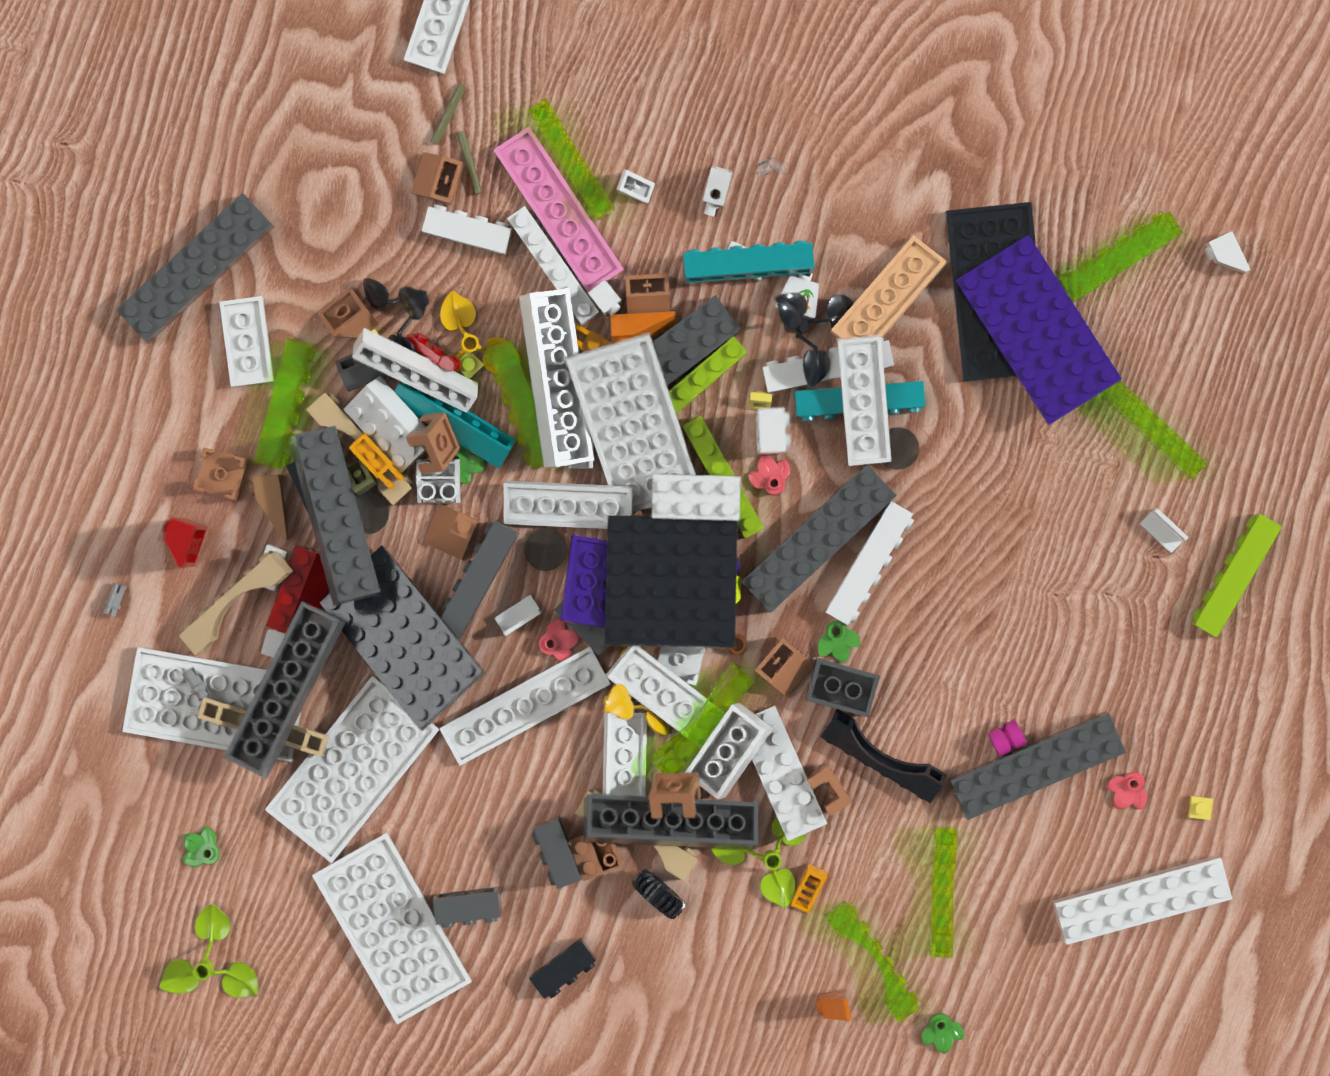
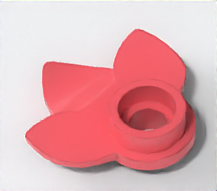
M762 455L758 462V471L748 473V479L756 489H765L771 495H779L785 489V480L790 475V466L787 460L776 463L771 457ZM777 481L778 485L772 487L771 482Z
M556 619L547 626L546 634L540 638L539 649L546 655H553L558 661H564L573 656L570 648L578 643L580 636L573 630H565V622ZM548 640L553 642L552 648L547 647L546 643Z
M1130 772L1125 776H1115L1107 784V789L1115 792L1113 801L1116 809H1125L1133 804L1137 809L1141 810L1146 804L1145 780L1140 773ZM1136 780L1138 784L1132 786L1130 782Z

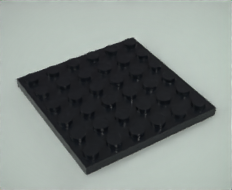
M608 515L605 645L735 648L738 520L652 518V516Z

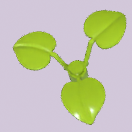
M776 817L771 826L772 833L779 837L775 850H767L763 855H760L749 849L711 848L719 860L729 865L742 863L745 858L744 852L762 860L765 866L772 870V873L764 875L761 880L760 889L762 894L769 901L783 908L788 907L795 891V878L787 868H781L776 871L782 863V859L779 856L780 844L783 840L786 845H798L804 840L806 834L788 841Z
M210 904L200 912L195 922L197 936L200 939H209L202 960L197 963L193 970L191 963L187 960L175 959L171 961L164 971L159 985L160 989L178 994L189 993L198 986L199 980H206L210 975L226 974L222 979V986L228 995L243 998L258 994V980L255 972L249 965L235 962L230 966L229 971H214L213 963L208 960L213 939H224L229 934L231 927L227 915L216 905Z

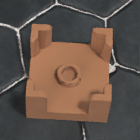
M445 412L424 414L419 420L424 422V424H429L427 428L421 431L410 432L406 436V440L409 446L424 445L431 463L418 465L421 474L443 472L460 447Z
M203 447L201 455L203 461L193 489L238 500L248 459Z
M827 763L806 776L813 789L828 780V783L825 785L832 795L834 793L837 794L823 804L830 816L852 803Z
M656 773L649 794L652 818H662L661 803H682L684 817L695 818L696 806L694 797L696 799L701 797L698 773Z

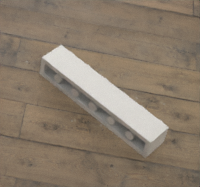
M524 206L508 217L509 223L556 290L569 289L572 312L580 324L583 326L596 317L599 311L527 208Z
M363 328L354 343L352 358L466 413L477 399V382L454 371H447L430 359L366 328Z
M882 338L884 368L893 367L894 362L889 340L884 341ZM838 347L829 349L827 354L830 358V369L826 377L820 382L841 378ZM799 356L789 357L787 362L780 364L778 360L766 362V367L762 368L767 393L808 385L803 371V359H800Z
M892 501L887 504L825 610L826 613L846 625L856 621L860 613L857 609L861 603L865 605L871 595L868 593L871 585L876 586L882 576L878 573L882 567L886 568L892 559L890 553L893 548L898 549L903 538L900 536L904 529L908 531L914 521L911 518L913 513Z

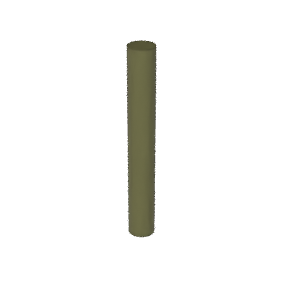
M458 84L430 140L432 143L439 144L466 89L464 85Z
M465 131L457 132V138L474 195L480 194L482 189Z

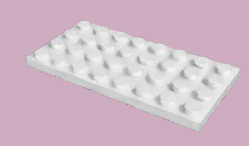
M649 333L566 357V363L607 483L612 486H633V512L652 507L653 474L696 475Z
M137 647L122 732L227 750L237 730L197 718L203 700L199 701L196 694H192V688L182 673L194 667L201 680L208 685L207 689L211 692L208 698L248 710L267 670ZM301 712L294 725L299 726ZM284 745L277 759L292 762L295 748Z
M372 676L326 733L330 737L324 756L320 757L309 754L265 810L330 863H333L440 729L431 723L423 731L419 730L384 684L375 676Z
M388 833L381 835L312 875L396 1024L401 1023L472 982L441 925H436L433 911Z

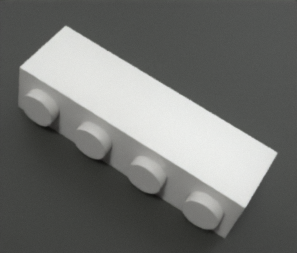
M434 204V208L428 206L422 228L424 234L506 255L512 234V229L508 228L509 224L500 221L492 224L485 217L476 215L474 219L467 217V213L455 210L454 213L447 212V208L436 204Z

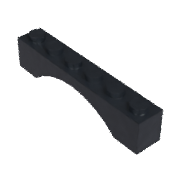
M839 709L835 710L820 736L827 743L836 746L845 754L856 758L865 766L871 767L883 777L891 779L900 787L909 790L920 799L929 803L932 802L945 782L947 774L930 764L904 762L880 751L864 736L856 720Z

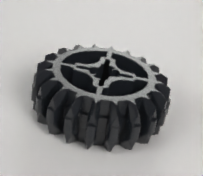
M643 869L641 873H638L632 884L644 899L670 919H675L682 913L685 903L678 894L649 870Z

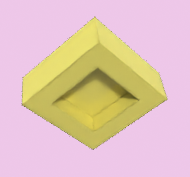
M465 353L460 358L462 363L460 371L469 379L484 367L483 363L473 353Z
M763 391L751 392L749 409L770 408L772 394H767Z
M1190 796L1188 817L1211 820L1213 799Z

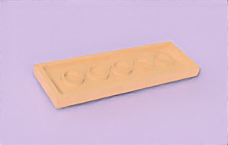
M913 235L831 329V333L839 339L879 334L882 339L942 270L947 261Z

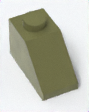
M359 458L346 465L351 486L359 496L369 492L378 485L372 472Z

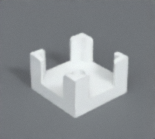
M661 647L658 661L686 683L696 685L705 648Z

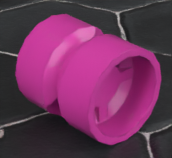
M1015 719L1005 723L1003 729L997 727L987 732L999 757L1010 753L1012 747L1018 749L1027 744Z

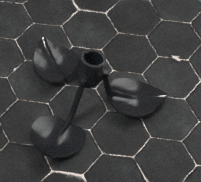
M370 278L363 279L365 296L374 309L384 311L387 309V304L391 305L399 302L403 305L410 317L397 332V336L392 334L388 340L416 353L413 344L408 338L402 336V332L412 320L423 318L426 306L429 304L427 291L404 286L399 289V298L390 300L388 299L389 292L384 285Z
M789 292L775 297V301L778 305L780 319L785 331L796 334V338L801 339L813 348V350H807L804 355L803 371L808 386L814 387L828 374L830 358L827 352L823 350L818 351V347L802 335L809 330V323L830 321L831 328H833L851 308L853 302L845 295H834L829 299L826 306V312L829 317L805 319L803 315L808 310V303L802 294Z

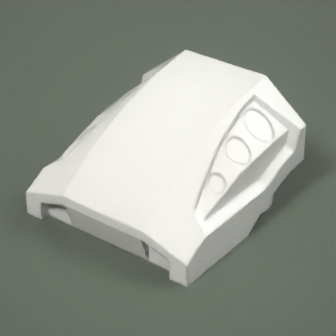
M416 459L417 503H461L460 459L451 460L443 472L425 474L420 473L418 465L431 463V460Z

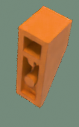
M675 311L610 315L612 344L647 333L653 338L675 326Z
M843 989L818 994L819 1000L815 1001L818 1014L822 1013L824 1019L852 1020L848 1000Z

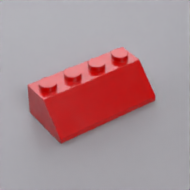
M171 517L170 521L166 520L162 533H165L164 540L177 566L195 567L208 526L186 518Z
M300 545L296 546L289 564L293 572L283 580L266 624L267 627L285 634L301 602L321 610L322 605L320 602L326 597L329 589L320 554Z

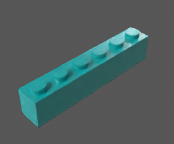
M805 240L795 241L794 244L787 245L784 242H776L772 246H764L763 244H754L750 248L732 246L726 250L714 247L699 252L698 249H691L686 251L687 253H683L682 257L685 284L813 273L815 268L812 242L806 243Z
M402 381L399 382L394 391L418 419L424 414L445 412L458 444L499 469L517 441L470 411L466 413Z
M924 381L885 384L887 414H898L899 409H908V413L921 412V408L926 407ZM841 387L794 392L796 418L801 417V421H812L814 416H822L823 420L835 419L836 414H844Z

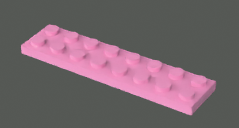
M527 127L494 149L495 154L587 293L602 281L606 280L607 282L624 270L530 127Z

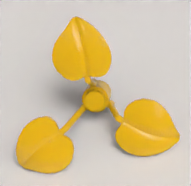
M451 291L441 306L440 320L447 330L453 331L459 328L460 332L464 335L460 342L461 350L456 357L459 358L463 353H473L478 349L485 353L482 357V363L492 373H503L519 364L521 358L514 346L507 340L500 337L490 338L486 342V349L479 345L476 336L468 335L463 327H468L474 322L476 317L475 308L468 299L455 291Z
M625 646V648L622 650L620 654V657L629 646ZM617 684L613 686L609 695L604 697V712L613 714L619 719L628 720L632 717L634 709H646L645 719L649 727L658 734L668 735L670 725L646 706L633 705L630 700L631 696H629L628 690L624 685Z

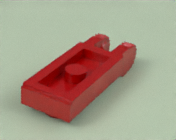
M419 332L407 334L406 338L411 341L414 348L432 362L447 371L460 370L462 366L460 359L444 353L445 349L437 344L433 345L430 343L426 335Z

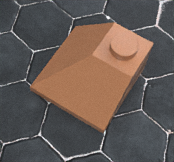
M351 287L317 313L334 338H358L363 328L372 331L379 325Z
M440 503L423 543L462 560L479 521Z

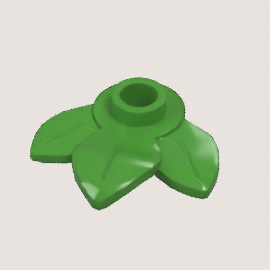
M459 445L460 449L455 456L460 459V483L469 484L471 474L481 472L486 468V464L478 455Z
M832 621L825 629L826 634L819 639L818 652L821 657L832 653L837 660L844 663L849 657L850 647L860 646L859 636L855 631L846 629L842 622ZM838 627L840 629V633L838 635H833V628Z
M205 826L200 835L195 833L184 835L183 843L188 850L182 858L185 864L199 867L203 863L211 865L218 861L220 850L216 845V834L212 829ZM208 850L211 851V856L209 858L206 856V852Z
M944 1013L934 1014L930 1019V1025L923 1030L921 1035L923 1045L934 1043L936 1049L943 1054H946L951 1049L953 1040L964 1039V1031L958 1022L951 1021L949 1016ZM944 1022V1025L940 1027L937 1026L938 1023Z

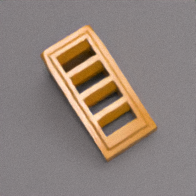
M808 864L796 888L790 906L809 914L827 879V872ZM806 881H807V882H809V883H811V884L816 885V887L813 888V887H811V886H809V885H807V884H805V883H806ZM802 889L812 893V896L801 892ZM798 897H800V898H803V899L809 901V903L806 904V903L801 902V901H799V900H797V899H798Z

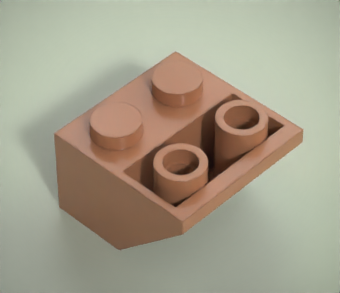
M423 152L411 194L452 206L464 169V163L445 156Z
M668 273L625 276L627 314L670 311Z
M781 637L754 670L787 697L814 664Z
M583 833L568 839L583 881L624 866L615 843L583 842Z

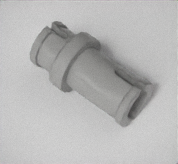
M114 582L109 598L104 602L106 606L103 613L109 614L110 609H112L110 616L116 617L118 609H121L120 603L127 587L121 585L117 593L119 584Z
M194 667L182 673L192 688V694H196L199 701L211 695V692L207 689V683L201 680Z

